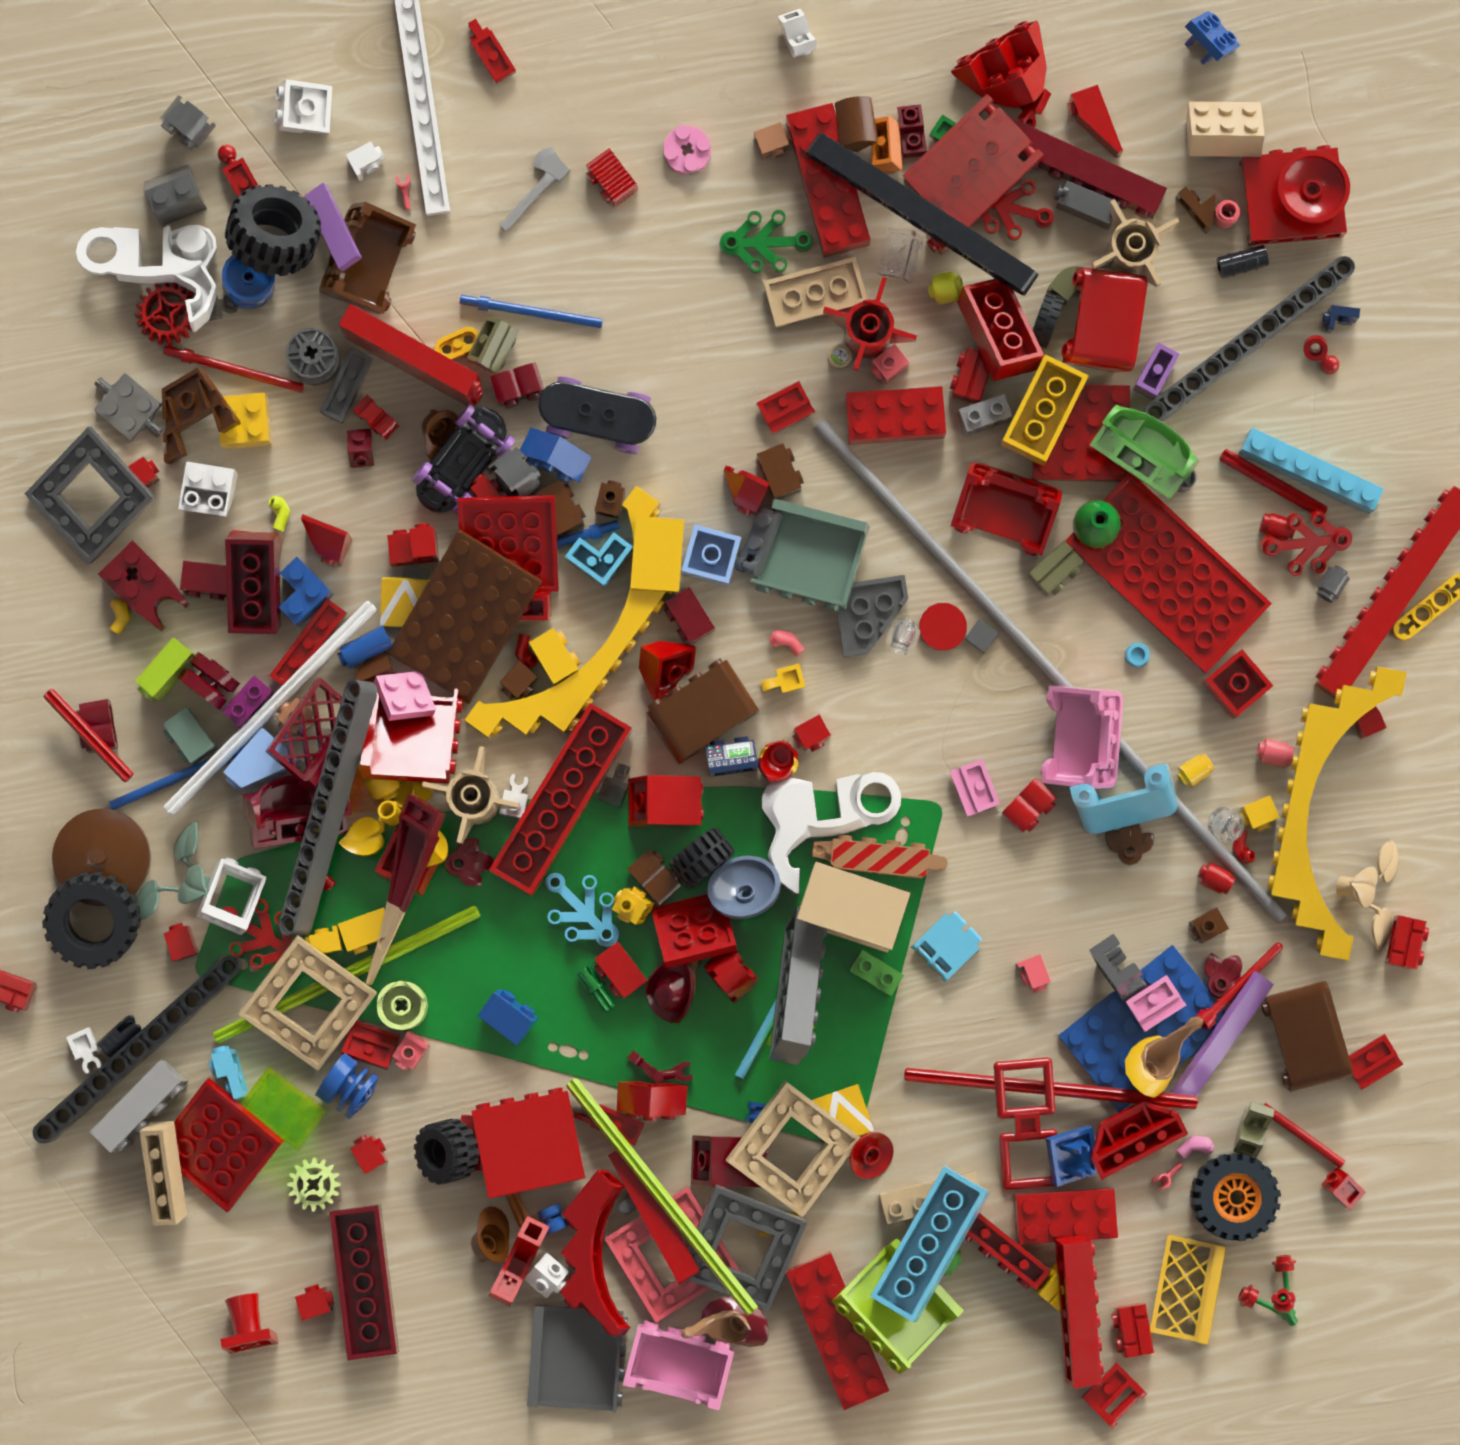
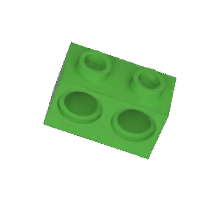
M861 950L849 970L850 973L890 997L904 977L903 974L864 950Z

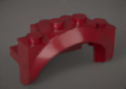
M289 775L268 782L256 792L242 794L244 818L249 822L251 847L261 848L302 841L318 784L315 787L304 790L298 785L300 781L293 775ZM348 798L338 835L348 832L347 816L352 815L350 798Z

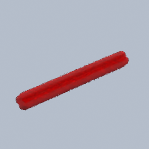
M1225 449L1220 455L1219 460L1306 511L1310 513L1320 511L1324 515L1326 514L1328 509L1326 505L1232 451Z
M50 689L44 694L43 698L123 782H127L133 777L134 773L54 689Z

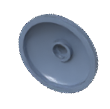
M740 856L726 861L714 871L710 877L707 890L712 906L720 914L734 919H747L760 915L774 904L780 893L781 883L776 868L767 860L756 856Z

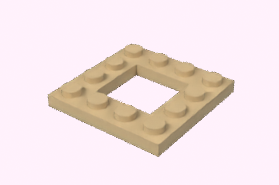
M297 935L239 1011L238 1015L319 1071L376 996L377 992ZM302 971L341 998L314 1035L274 1008Z
M784 1080L726 1158V1161L794 1212L804 1217L850 1155L854 1144L861 1137ZM790 1117H793L825 1141L823 1147L797 1182L762 1157Z

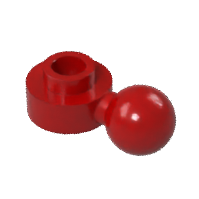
M1319 335L1308 337L1303 345L1304 355L1312 361L1320 360V367L1324 373L1334 374L1337 372L1340 363L1335 356L1327 355V341ZM1313 344L1320 345L1318 349L1311 348Z

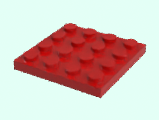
M1084 385L1045 465L1042 466L1033 461L1032 480L1121 482L1129 472L1091 447L1090 444L1102 428L1103 420L1116 405L1130 408V385Z
M555 495L458 498L459 530L464 531L541 579L542 583L536 592H559Z
M210 1078L204 1081L174 1121L181 1174L227 1213L233 1208L284 1142L281 1137Z

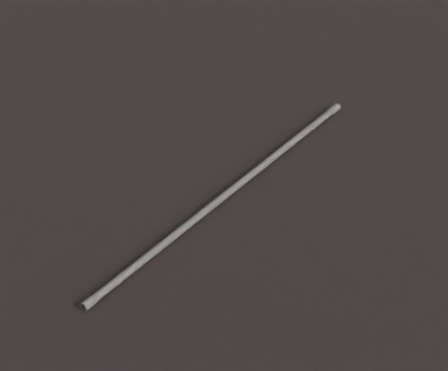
M824 419L821 420L813 429L827 444L832 446L1056 686L1074 687L842 441L838 433ZM1120 737L1119 753L1144 778L1145 772L1150 767ZM1177 797L1178 807L1175 811L1176 814L1254 895L1277 923L1283 920L1289 913L1274 897L1267 893Z

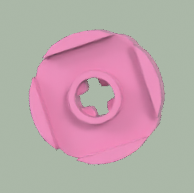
M681 125L670 132L665 139L663 146L664 157L668 166L673 171L688 175L689 173L701 171L708 164L711 156L710 140L702 130L693 126ZM691 145V150L694 151L693 154L688 153L684 156L681 147Z

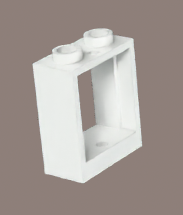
M221 858L216 863L207 886L208 895L203 897L196 917L242 935L248 928L267 877L261 875V872L255 868L248 867L246 869L239 866V863L233 859L225 858L224 860ZM221 872L253 885L242 917L209 905Z

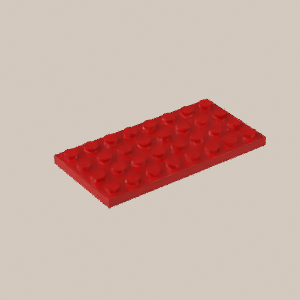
M1129 473L1103 500L1110 503L1120 516L1121 528L1117 538L1103 548H1091L1082 545L1074 532L1065 541L1086 564L1206 674L1272 603L1148 487ZM1098 515L1095 521L1098 524L1104 523V518Z

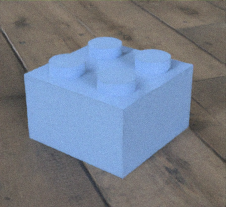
M694 524L682 567V575L729 587L741 537Z

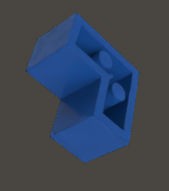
M530 428L520 448L527 464L533 465L535 468L539 466L550 473L554 471L557 473L555 477L566 483H569L570 480L579 483L592 458L562 437L534 428Z
M298 557L292 560L280 572V575L296 591L279 608L299 628L323 605L327 598L329 599L333 596V593Z

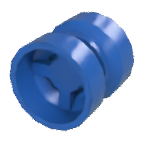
M560 1203L537 1212L539 1219L549 1226L546 1235L569 1226L567 1220L561 1215L562 1208Z

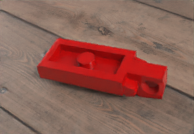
M476 18L470 21L468 27L473 36L469 37L471 45L495 84L516 73L515 67L492 30H489L488 27L482 29Z

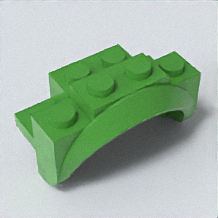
M1116 405L1103 420L1102 428L1090 444L1091 447L1108 457L1112 462L1170 500L1199 463L1198 458H1196L1188 443L1172 428L1144 412Z

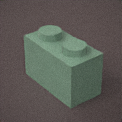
M187 707L163 723L166 728L163 733L171 744L175 741L179 746L180 750L177 753L185 763L189 761L194 765L217 749V746L192 711Z

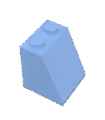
M261 728L223 771L228 776L225 781L238 791L244 789L248 792L289 773L265 752L274 737ZM279 743L275 750L282 756H288L287 748ZM299 758L295 759V765L298 769L304 764Z

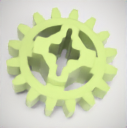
M317 1157L312 1159L311 1164H309L307 1159H304V1166L295 1165L297 1173L289 1174L294 1179L293 1182L287 1183V1186L293 1187V1191L289 1193V1196L296 1195L297 1198L294 1203L303 1202L302 1209L304 1210L309 1205H311L312 1211L317 1210V1205H320L322 1210L326 1209L325 1202L333 1204L332 1196H339L340 1194L335 1190L336 1187L342 1185L341 1182H336L335 1179L340 1176V1173L333 1174L332 1170L335 1166L330 1165L327 1167L326 1159H323L320 1164ZM319 1168L322 1171L318 1174H312L307 1169ZM300 1177L303 1180V1189L301 1191L298 1186ZM328 1177L331 1183L329 1192L326 1189V1179ZM321 1178L318 1183L319 1190L315 1188L308 1191L311 1186L309 1180ZM310 1195H318L321 1200L311 1201L307 1198Z

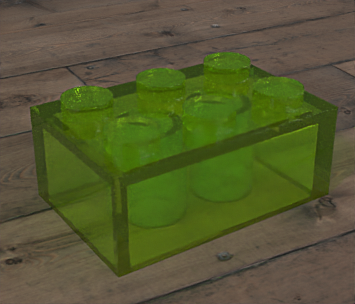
M272 1066L266 1068L240 1103L297 1151L302 1149L330 1111Z

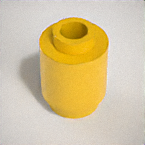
M1204 753L1200 756L1196 755L1178 767L1179 773L1177 777L1184 786L1188 785L1192 788L1210 776L1214 766Z

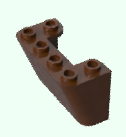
M720 658L708 666L709 671L703 675L701 672L696 673L688 679L690 682L683 688L680 685L668 692L670 697L662 702L660 699H657L647 706L649 710L646 713L648 720L678 765L698 753L699 749L735 725L742 724L759 712L758 707L728 660L722 661Z

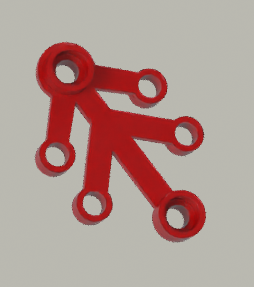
M1025 180L1021 187L1004 195L992 206V208L996 209L1008 231L1007 236L1012 241L1020 239L1022 229L1020 226L1015 225L1009 213L1032 219L1035 225L1041 229L1050 227L1054 220V215L1048 208L1035 210L1012 203L1025 195L1030 196L1034 193L1036 185L1032 180ZM1029 184L1033 189L1028 192L1024 189V186ZM987 211L981 217L985 224L984 229L987 233L994 234L998 231L999 222L995 218H991L989 211ZM1045 213L1048 215L1049 219L1047 221L1041 220L1040 215ZM993 222L995 223L996 228L994 230H990L987 227V224ZM1012 229L1018 230L1019 235L1014 237L1011 235L1010 231Z
M1314 511L1310 515V522L1316 527H1321L1328 534L1318 536L1303 523V519L1298 514L1293 513L1287 517V525L1299 531L1305 538L1279 541L1274 536L1269 535L1261 539L1259 548L1261 552L1269 557L1277 555L1279 551L1304 548L1295 560L1290 561L1287 565V570L1290 574L1299 576L1304 570L1303 565L1320 546H1327L1319 557L1312 559L1310 562V567L1314 572L1323 573L1327 567L1326 562L1336 551H1343L1351 545L1352 534L1345 527L1335 528L1326 520V516L1322 512ZM1318 515H1321V520L1319 522H1315V518ZM1298 518V522L1292 525V520ZM1344 536V540L1338 543L1339 537ZM1275 544V548L1269 551V546ZM1321 562V567L1315 569V565ZM1298 564V569L1292 571L1293 566Z
M262 899L258 900L254 910L259 915L262 929L249 923L245 931L257 939L244 943L234 942L229 947L230 954L235 957H240L245 952L266 946H272L279 950L264 956L261 954L253 955L250 959V964L256 969H261L266 964L277 962L293 941V936L282 934L283 941L274 936L268 913L269 904ZM263 902L266 908L260 912L257 909V905ZM227 906L221 909L239 917L238 911L233 907ZM282 911L275 915L277 925H279L278 917L282 914ZM235 945H239L241 947V952L239 954L233 953V947ZM256 957H261L262 959L260 966L254 964Z

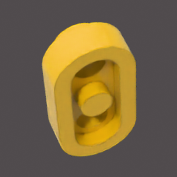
M464 327L438 339L434 350L451 360L458 359L470 353L479 332L473 327ZM467 337L473 338V342L471 344L465 343V339ZM444 347H451V352L449 354L443 353Z

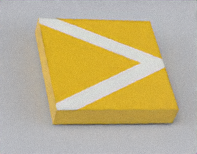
M382 577L380 626L403 627L430 579Z
M858 1084L812 1100L858 1136L874 1131Z

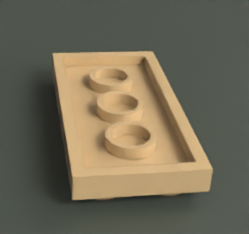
M856 256L763 281L775 328L825 316L823 313L824 306L843 311L851 309L855 304L857 305L863 302V300L868 299Z

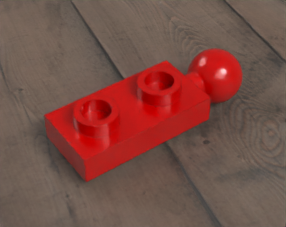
M228 144L222 145L218 149L217 155L221 162L228 164L222 170L236 195L239 196L246 189L251 190L252 187L257 186L258 183L243 157L236 161L237 152L235 148Z

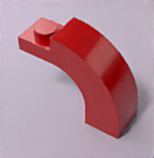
M529 1216L526 1217L488 1295L489 1297L511 1307L540 1249L549 1226Z

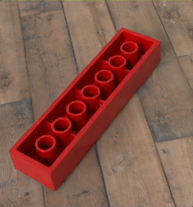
M592 703L588 705L490 867L489 871L533 897L632 733V727Z

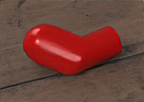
M519 633L515 656L527 668L535 667L538 663V658L528 648L531 636Z
M1237 828L1232 851L1240 862L1244 864L1252 863L1256 855L1245 844L1248 831Z

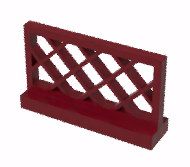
M320 677L316 678L265 751L300 781L298 785L304 790L315 787L319 782L337 718L334 714L333 704H340L342 696ZM318 687L325 691L327 701L317 702L315 691ZM318 705H327L329 718H319ZM305 706H312L314 719L304 720L303 708ZM330 721L331 733L329 735H322L320 722ZM305 723H315L316 736L307 737ZM292 724H299L301 737L291 738L290 727ZM307 740H317L319 748L317 753L309 754ZM302 741L304 754L294 755L292 742ZM286 742L288 756H282L275 750L279 743ZM297 758L305 759L306 769L303 773L296 768L295 759Z

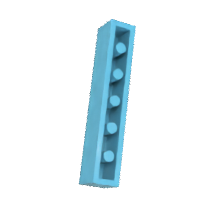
M1255 428L1249 430L1238 453L1366 514H1371L1375 510L1384 490L1380 486Z

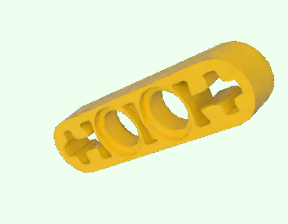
M1460 573L1450 577L1398 619L1391 629L1394 638L1399 641L1410 639L1460 598V588L1455 590L1452 595L1448 590L1456 584L1454 579L1460 581ZM1437 593H1442L1446 596L1447 602L1444 606H1438L1434 602V597ZM1418 608L1427 610L1428 619L1426 621H1419L1416 618L1415 613ZM1412 620L1415 625L1407 629L1408 635L1405 633L1400 635L1398 633L1400 630L1399 624L1404 626Z

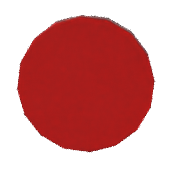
M937 603L923 612L919 621V632L922 640L930 648L937 651L951 650L963 641L967 632V621L963 612L957 606L950 603Z

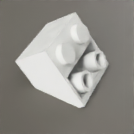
M186 462L178 509L227 517L234 498L238 473L230 468Z

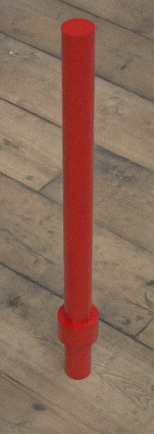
M165 345L163 350L164 355L181 359L183 363H196L299 393H303L305 384L199 355L191 349L184 348L182 350Z

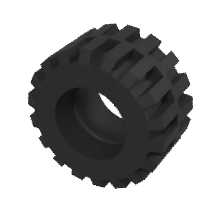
M717 827L711 828L671 860L669 866L687 889L693 888L733 856L735 850Z
M451 1118L427 1124L419 1130L420 1134L416 1135L415 1138L417 1143L414 1144V1150H416L414 1157L415 1160L417 1159L418 1169L422 1170L424 1177H428V1181L431 1183L435 1182L437 1185L447 1184L467 1178L475 1171V1164H478L479 1160L477 1158L479 1149L476 1147L477 1140L473 1137V1131L471 1129L468 1130V1125L465 1122L461 1123V1120H453Z

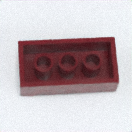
M230 531L225 538L228 633L277 634L281 627V609L279 608L281 605L279 533Z

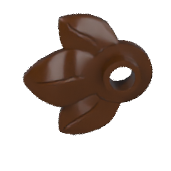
M1135 824L1122 827L1120 831H1107L1105 833V840L1108 848L1118 853L1122 863L1135 865L1141 860L1142 854L1151 850L1154 844L1153 833H1142L1140 825ZM1131 849L1135 854L1130 856L1126 851Z

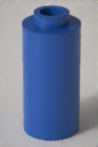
M383 625L342 645L340 647L341 652L337 653L343 666L348 665L349 668H352L390 649L393 645Z

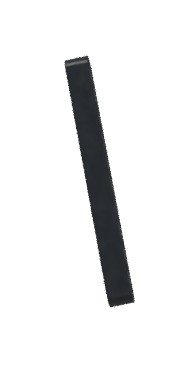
M819 132L806 150L805 154L811 160L1016 293L1025 296L1039 276L1028 265L827 135Z
M225 956L214 964L40 1120L33 1128L34 1139L38 1143L44 1144L53 1142L236 979L242 972L241 961L236 957ZM229 960H232L236 965V969L232 974H227L224 970V965ZM209 977H214L217 980V987L212 991L206 987V980ZM192 993L199 997V1002L195 1007H191L187 1002L188 996ZM173 1010L179 1011L181 1016L176 1024L172 1023L169 1019V1014ZM155 1026L160 1027L162 1030V1036L158 1040H154L151 1036V1030ZM136 1043L142 1044L144 1048L142 1055L139 1057L135 1056L132 1051ZM118 1059L123 1060L125 1063V1069L121 1073L116 1072L114 1069V1063ZM100 1075L105 1077L107 1081L106 1087L102 1090L96 1086V1079ZM81 1092L88 1096V1103L85 1106H81L77 1101V1097ZM62 1109L68 1110L70 1114L69 1120L65 1123L59 1119V1112ZM44 1125L51 1129V1136L48 1139H44L40 1133Z

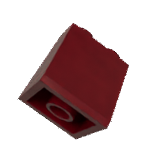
M692 1135L691 1185L761 1187L726 1161V1158L742 1137ZM768 1148L762 1155L765 1159L768 1155Z

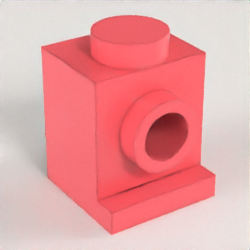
M1041 955L1016 963L1017 968H1023V972H1020L1021 978L1025 986H1030L1033 994L1047 989L1046 984L1051 982Z
M408 1031L392 1055L396 1059L394 1063L405 1071L408 1067L413 1070L430 1043L413 1032ZM406 1048L413 1050L412 1057L405 1055L404 1051Z

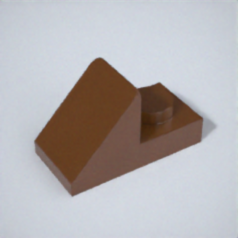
M1185 186L1178 192L1176 199L1207 234L1213 226L1216 193L1200 204V198L1193 190L1189 191Z

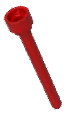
M1275 943L1210 1008L1201 1009L1195 1015V1017L1199 1016L1203 1019L1201 1027L1209 1030L1216 1023V1015L1240 993L1253 972L1260 973L1282 951L1283 945L1281 943Z

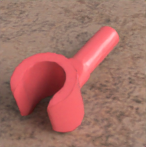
M407 174V181L403 184L399 183L398 175L395 178L397 187L403 195L405 210L411 209L408 195L411 181Z
M1178 1162L1166 1174H1160L1152 1179V1183L1161 1181L1162 1186L1158 1191L1171 1185V1178L1183 1167V1164Z

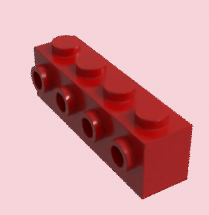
M979 1213L964 1239L969 1243L972 1240L980 1245L978 1250L987 1258L993 1255L998 1259L999 1263L997 1266L1007 1274L1013 1271L1019 1277L1016 1281L1027 1290L1030 1286L1037 1290L1051 1270L982 1214Z

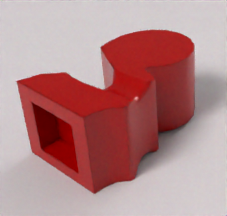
M368 394L353 409V413L361 420L365 419L367 425L386 441L395 429L400 427L391 416L376 405V402Z

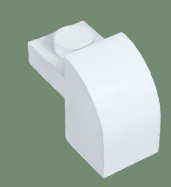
M801 9L778 16L783 36L793 58L808 55L818 48L815 38L810 33L806 16Z

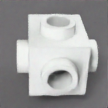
M546 1253L524 1280L545 1298H548L553 1291L557 1294L566 1284L563 1279L569 1271Z

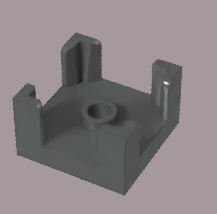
M1113 933L1089 951L1096 966L1124 1003L1145 989L1147 984L1141 978L1142 973L1135 963H1131L1120 971L1117 965L1126 960V956L1120 946H1118L1120 942Z

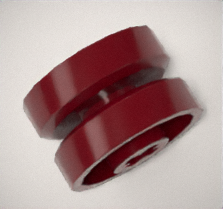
M198 651L191 660V663L201 671L199 676L190 669H184L178 679L220 710L227 699L217 688L220 686L228 693H233L240 683L230 676L229 671L215 660H209Z

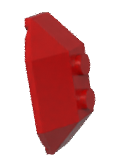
M1142 1100L1099 1123L1091 1160L1099 1177L1103 1180L1188 1135V1132L1178 1112Z

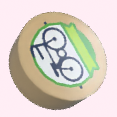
M844 344L834 345L828 353L830 365L836 369H844L849 366L852 360L850 348Z

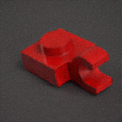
M1044 89L1034 102L1020 106L1019 108L1023 111L1017 120L1035 128L1036 114H1042L1051 93Z

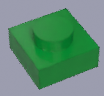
M942 114L930 132L929 137L938 142L956 122Z

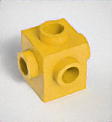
M637 887L624 888L616 894L612 910L618 913L617 917L626 923L631 921L637 925L645 922L655 903L646 898V893Z

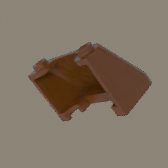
M355 203L349 207L344 221L362 258L346 270L341 271L331 254L319 287V292L378 314H384L391 305L390 294L386 289L401 248L406 247L407 244L411 245L415 239L416 232L414 229L416 224L370 203Z
M1326 981L1316 982L1265 997L1261 1007L1264 1016H1269L1270 1020H1273L1286 1066L1284 1069L1285 1073L1281 1074L1285 1088L1289 1087V1091L1292 1092L1353 1076L1351 1062L1331 992Z

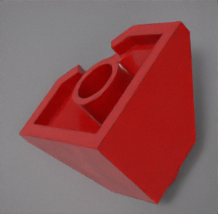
M726 465L724 476L733 503L738 507L737 511L746 516H750V514L756 516L769 491V482L743 470L739 471L738 474L734 473V468Z
M656 641L641 646L638 668L652 700L656 701L657 699L669 697L668 692L677 687V683L684 674L689 675L694 669L696 646L666 641Z

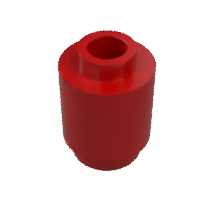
M1264 513L1259 527V532L1264 533V536H1274L1281 541L1288 540V538L1293 539L1295 530L1287 525V517L1274 513L1270 515Z
M1209 862L1208 865L1203 864L1197 874V877L1200 878L1199 884L1219 894L1222 892L1227 895L1235 881V877L1231 876V872L1212 862Z

